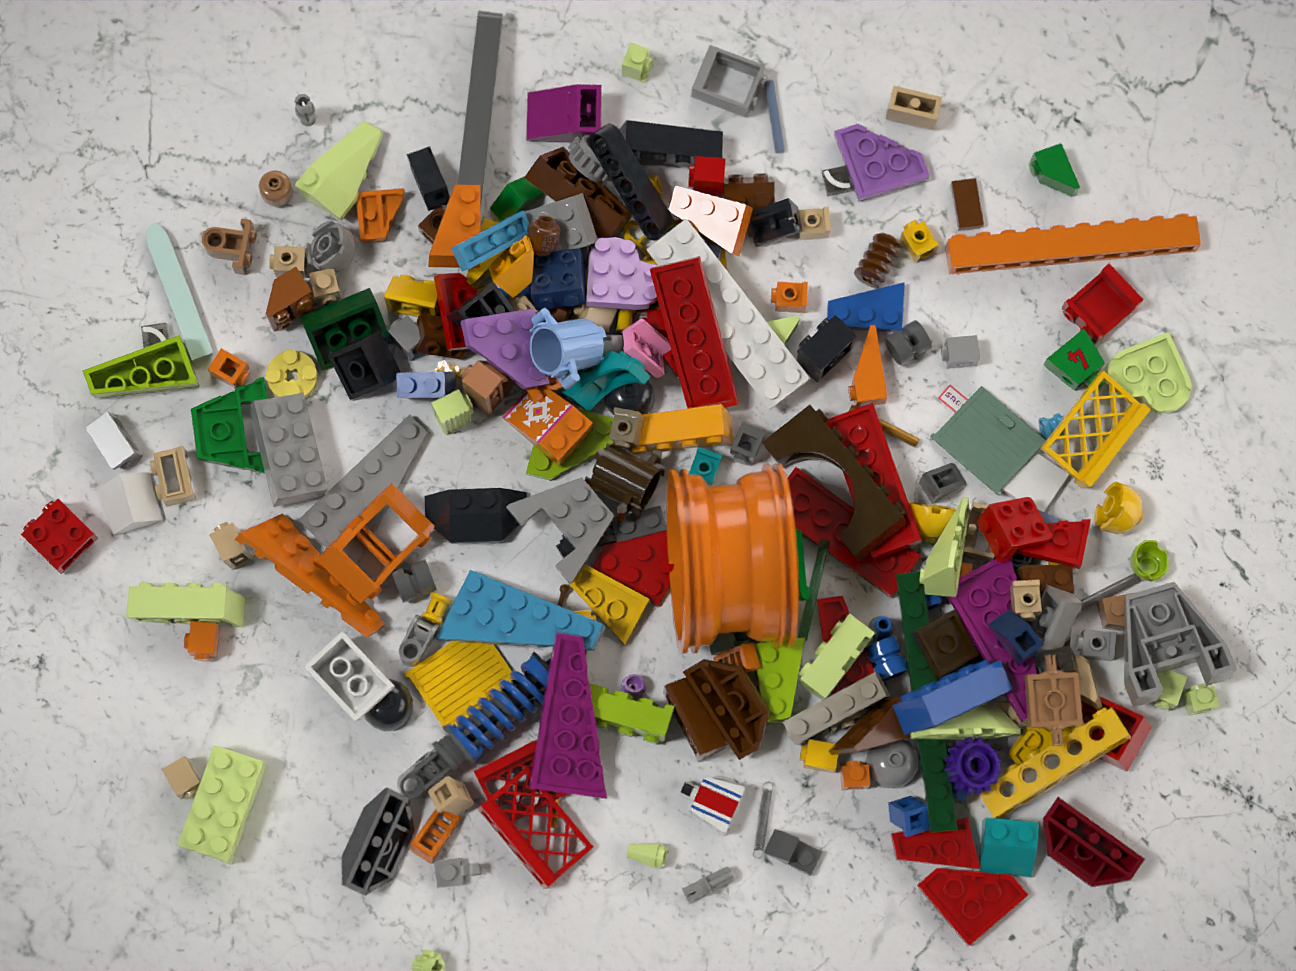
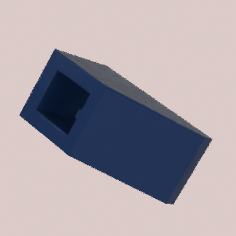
M1010 610L988 624V627L1018 667L1040 653L1044 646L1031 626Z

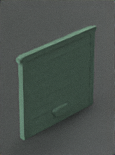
M982 386L936 434L932 433L930 436L932 440L998 496L1002 493L1003 487L1036 454L1046 441Z

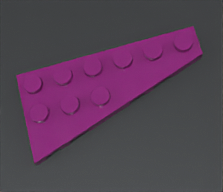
M1012 557L1008 562L1001 564L998 563L997 559H994L960 577L957 596H947L953 608L956 609L983 659H988L990 663L1001 661L1012 687V690L1004 694L1019 720L1023 723L1028 720L1024 676L1037 674L1034 663L1035 659L1033 657L1018 667L988 627V624L1008 610L1012 611L1010 587L1013 581H1017L1012 565Z

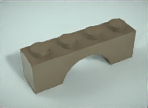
M872 673L787 719L783 724L794 745H802L835 724L891 697L879 673Z

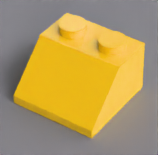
M408 275L392 277L384 296L388 312L417 318L420 313L439 316L440 308L434 281H415V278Z

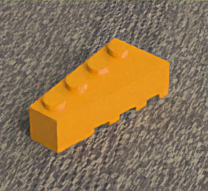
M722 404L643 414L645 419L638 447L630 445V448L627 450L634 455L646 454L647 451L655 449L666 452L672 449L732 445L734 442L732 415ZM623 424L622 426L624 432L628 428L627 424Z

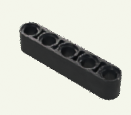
M610 123L604 125L589 137L590 148L643 234L650 240H658L673 228V216L617 126Z

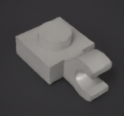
M461 858L434 861L437 888L464 885L463 877L481 875V865L479 863L462 865Z

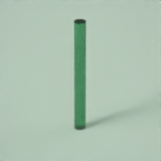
M820 538L809 585L811 596L809 600H806L797 637H805V641L808 639L830 545V540Z

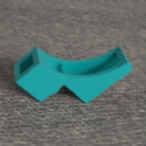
M609 350L604 356V360L597 365L594 371L592 369L589 372L583 369L577 370L580 379L569 389L563 388L561 392L577 406L590 412L604 396L614 389L629 383L645 384L650 375L643 370L645 365L638 359L631 358L622 351L618 354Z

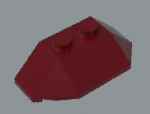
M1060 797L1055 799L1042 818L1048 857L1090 887L1131 881L1145 860L1141 855Z

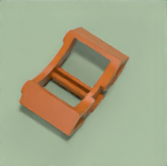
M392 483L378 494L361 512L360 516L362 518L357 515L342 530L337 539L333 540L317 558V561L360 604L368 597L371 600L374 599L381 592L382 588L380 585L417 546L422 548L430 541L432 537L429 534L435 527ZM387 504L417 534L396 556L365 526ZM354 536L386 566L373 581L342 551Z

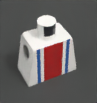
M704 777L700 787L685 781L679 795L693 801L689 810L690 814L725 836L746 787Z

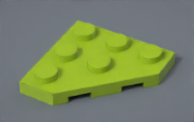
M577 409L593 423V431L560 467L533 445L526 475L552 481L565 471L590 459L599 448L606 450L607 443H614L609 439L613 418Z

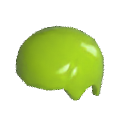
M1144 540L1134 548L1130 556V566L1133 572L1144 581H1157L1168 570L1167 551L1161 549L1156 540Z

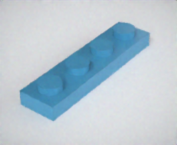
M524 210L452 247L451 249L461 271L474 267L509 248L526 236L529 221Z

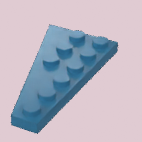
M470 570L436 639L443 642L451 640L460 641L461 643L484 642L493 645H535L548 648V646L553 647L555 632L581 635L583 637L584 649L595 650L606 627L602 623Z

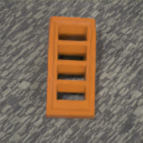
M754 643L736 646L713 657L714 661L742 666L746 673L760 669Z
M435 809L410 844V851L432 864L462 817L448 811L439 813ZM441 815L451 821L450 825L438 819V816ZM432 825H437L445 832L442 834L441 832L433 828ZM429 833L433 837L437 838L438 842L436 843L435 841L431 840L426 836V834ZM421 842L432 848V850H429L423 845H421Z

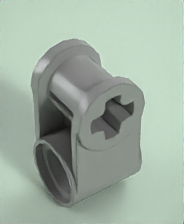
M417 614L414 616L399 647V656L404 665L414 667L422 661L429 646L433 643L440 626L437 624L433 626L421 620ZM408 648L418 650L417 656L411 659L406 658L404 652Z

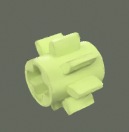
M423 949L422 955H415L412 962V970L444 971L445 964L440 958L441 953H434L433 950Z

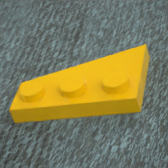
M586 564L581 568L576 579L570 585L626 645L650 599Z

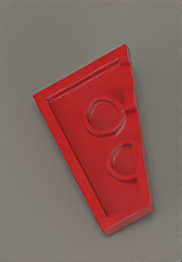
M968 817L956 819V831L930 834L929 829L908 837L904 835V831L890 834L896 860L980 869Z

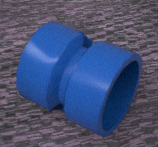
M896 636L885 638L865 648L868 659L877 664L874 667V672L879 673L883 682L908 671L905 657L898 655L900 645Z

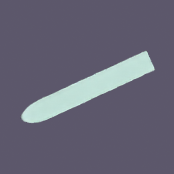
M151 224L147 229L146 236L148 247L191 360L193 362L214 354L172 243L166 231L160 225Z

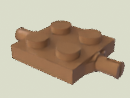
M1056 655L1044 656L1046 672L1024 676L1029 728L1051 730L1052 746L1064 745L1062 729L1083 725L1078 672L1064 673L1057 671Z

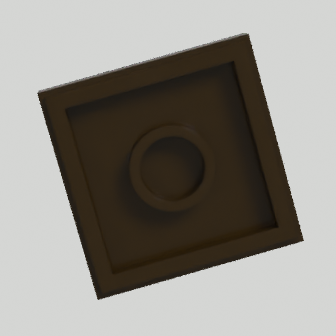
M956 609L949 611L911 633L936 679L941 678L980 655Z

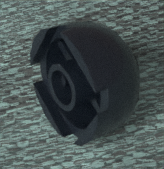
M649 379L645 384L629 383L622 385L604 396L606 407L613 415L615 414L614 407L638 411L642 415L648 414L653 409L655 401L654 387Z
M392 679L388 680L395 687L364 715L370 725L384 732L395 731L403 727L413 712V698L408 688L401 682Z

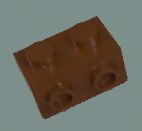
M766 173L753 174V177L743 178L741 174L729 175L727 179H724V199L748 205L753 210L775 203L773 177H768Z
M420 313L417 318L420 340L416 346V352L463 359L468 349L447 351L441 316Z

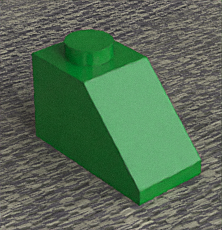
M1062 143L1033 153L1029 162V168L1032 175L1037 176L1039 183L1070 197L1077 195L1080 186Z

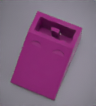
M574 84L527 92L526 141L573 142L577 136L580 138L585 135L591 136L601 128L602 85Z

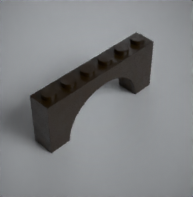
M808 405L762 443L775 461L781 463L783 467L802 459H818L835 465L849 477L855 491V510L849 525L839 535V538L859 562L907 524L903 517L906 512L897 501L893 504L889 500L888 496L891 494L882 483L877 485L872 478L875 475L866 464L863 466L859 464L856 460L859 458L856 451L850 445L847 448L841 442L844 438L836 427L829 428L826 424L828 418L819 408L815 411L811 405Z

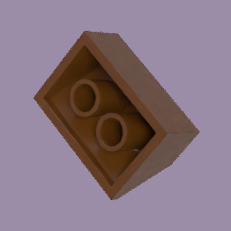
M685 677L664 685L663 694L668 704L674 706L673 714L697 761L700 762L726 749L725 737L688 679Z

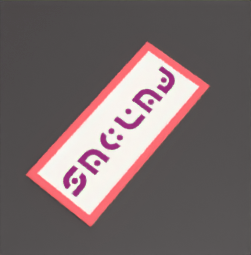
M949 385L938 397L955 413L968 400L952 385Z

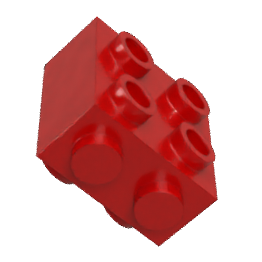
M58 498L55 502L50 501L42 509L43 513L36 520H30L24 526V531L21 535L62 574L98 537Z

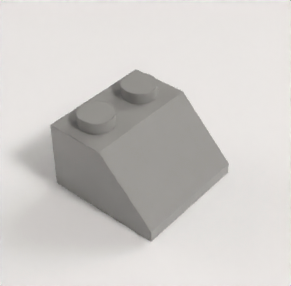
M1046 585L1041 597L1042 612L1039 617L1031 621L1030 626L1043 642L1044 646L1042 649L1057 650L1062 649L1064 643L1069 640L1072 624L1081 613L1082 602L1075 594Z

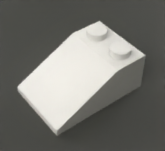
M343 631L304 666L309 674L355 722H358L395 687Z

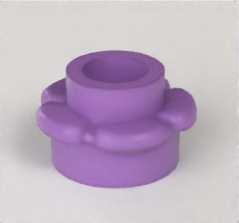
M630 674L621 682V692L628 693L634 697L633 699L640 698L642 693L646 691V684L643 678L637 674Z

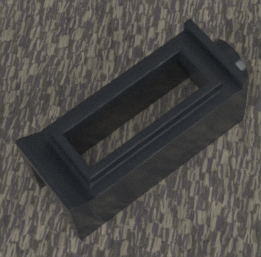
M429 146L406 154L427 210L431 211L447 205L450 199L449 191L431 147Z

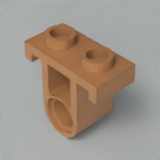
M241 219L240 224L243 231L220 227L208 228L202 235V243L207 254L217 259L236 261L232 263L235 274L245 275L246 268H250L252 263L250 247L251 244H255L257 229H254L252 221ZM214 239H221V240H222V242H221V244H220L219 246H217V247H212V246H210V243H211L212 240H214Z

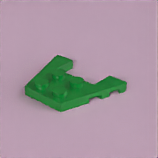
M264 377L191 408L198 461L265 474L260 452L247 453L241 404H250L254 401L267 399Z

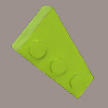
M805 637L795 639V643L791 648H786L783 644L781 648H774L772 642L755 644L760 669L755 670L758 693L770 710L766 725L783 723L791 718Z

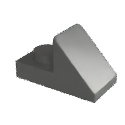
M774 829L763 853L811 876L822 851L800 841V838Z

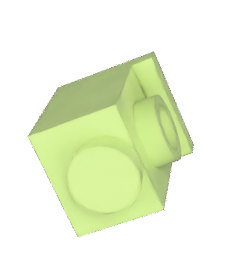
M631 42L622 62V75L645 83L654 62L653 59L649 58V49Z
M1204 683L1182 691L1188 716L1212 711L1220 706L1214 686L1208 687Z

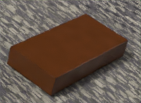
M976 178L951 181L958 231L983 228L984 222Z

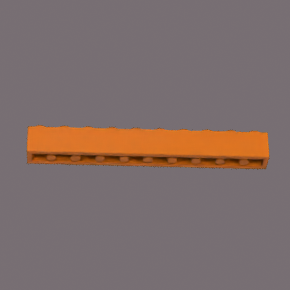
M1183 213L1175 215L1174 218L1164 219V216H1154L1144 221H1139V218H1130L1122 223L1107 220L1101 222L1100 225L1079 223L1075 227L1065 228V225H1055L1046 230L1032 227L1026 229L1025 232H1016V230L1010 229L1002 231L1001 234L991 235L990 232H980L976 236L966 237L965 234H957L947 240L945 248L950 275L1196 252L1201 245L1197 216H1189V214Z

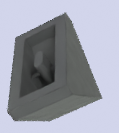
M953 462L925 472L919 481L920 486L932 504L966 484Z

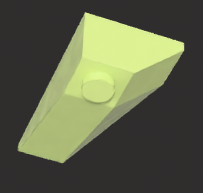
M987 702L936 726L912 732L911 738L964 741V738L972 737L973 740L980 737L982 741L1021 734V729L999 707L987 706Z

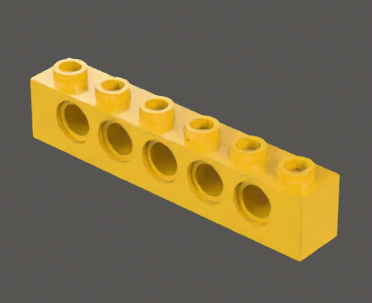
M1103 708L1093 715V720L1086 724L1083 722L1082 726H1074L1070 729L1071 733L1063 738L1064 745L1052 746L1051 740L1048 743L1049 747L1042 752L1036 750L1027 755L1026 762L1019 766L1013 764L1003 771L1005 775L997 779V784L990 785V791H982V794H979L993 818H1004L1131 739L1112 708L1109 710ZM1097 728L1103 729L1105 733L1100 741H1094L1091 738L1093 730ZM1074 742L1082 744V750L1077 755L1069 753V747ZM1052 756H1057L1060 760L1058 767L1055 769L1047 767V760ZM1036 770V780L1032 783H1026L1024 779L1026 772ZM1006 784H1013L1015 787V791L1010 797H1004L1002 789Z

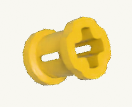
M431 592L430 603L426 612H423L421 617L435 624L442 625L444 622L442 620L447 606L451 605L452 600Z

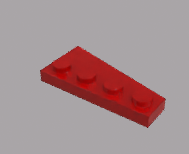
M843 595L816 600L822 641L828 643L833 635L830 632L839 621L843 623L850 614ZM865 649L830 693L831 696L875 673Z

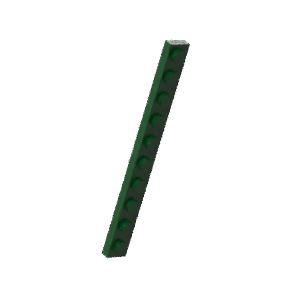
M920 571L896 574L911 692H916L920 690V687L931 682H937L911 634L929 623L924 584H920ZM917 739L930 834L956 831L957 823L951 782L948 781V772L944 771L947 768V762L944 761L947 758L945 740Z

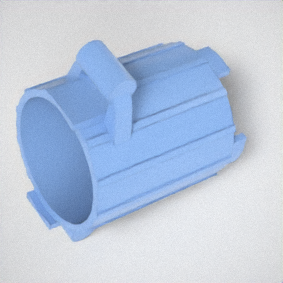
M546 308L541 309L532 317L534 327L529 330L530 333H533L529 348L532 362L540 372L551 375V378L556 377L561 382L563 388L569 389L580 379L577 370L596 366L604 360L602 357L604 348L603 338L607 336L602 326L597 327L593 321L586 318L557 323Z

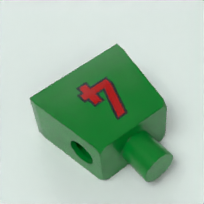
M1083 329L1051 354L1043 365L1071 389L1076 390L1084 383L1089 386L1105 363L1090 337ZM1103 380L1098 385V390L1105 385Z

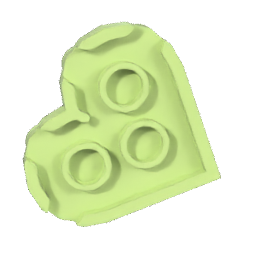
M1169 332L1120 351L1113 357L1106 368L1107 374L1135 399L1142 398L1154 413L1175 412L1183 407L1189 399L1192 388L1190 377Z

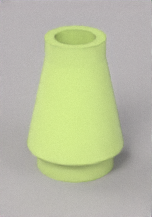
M661 843L629 844L627 851L628 859H633L654 869H657V867L663 868L665 865L667 847L661 846Z

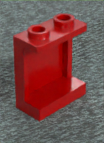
M1109 263L1072 298H1068L1061 308L1066 319L1071 323L1075 322L1080 331L1084 329L1091 341L1096 344L1136 310L1144 299Z

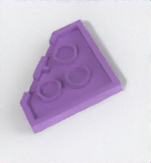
M860 124L834 131V137L858 202L928 180L930 177L921 153L898 145V142L881 134L879 136Z
M534 308L461 321L466 347L487 360L486 362L500 373H505L513 379L520 388L525 389L549 384L548 375L537 369L532 362L529 351L530 340L533 334L529 330L534 327L532 323V317L535 316Z

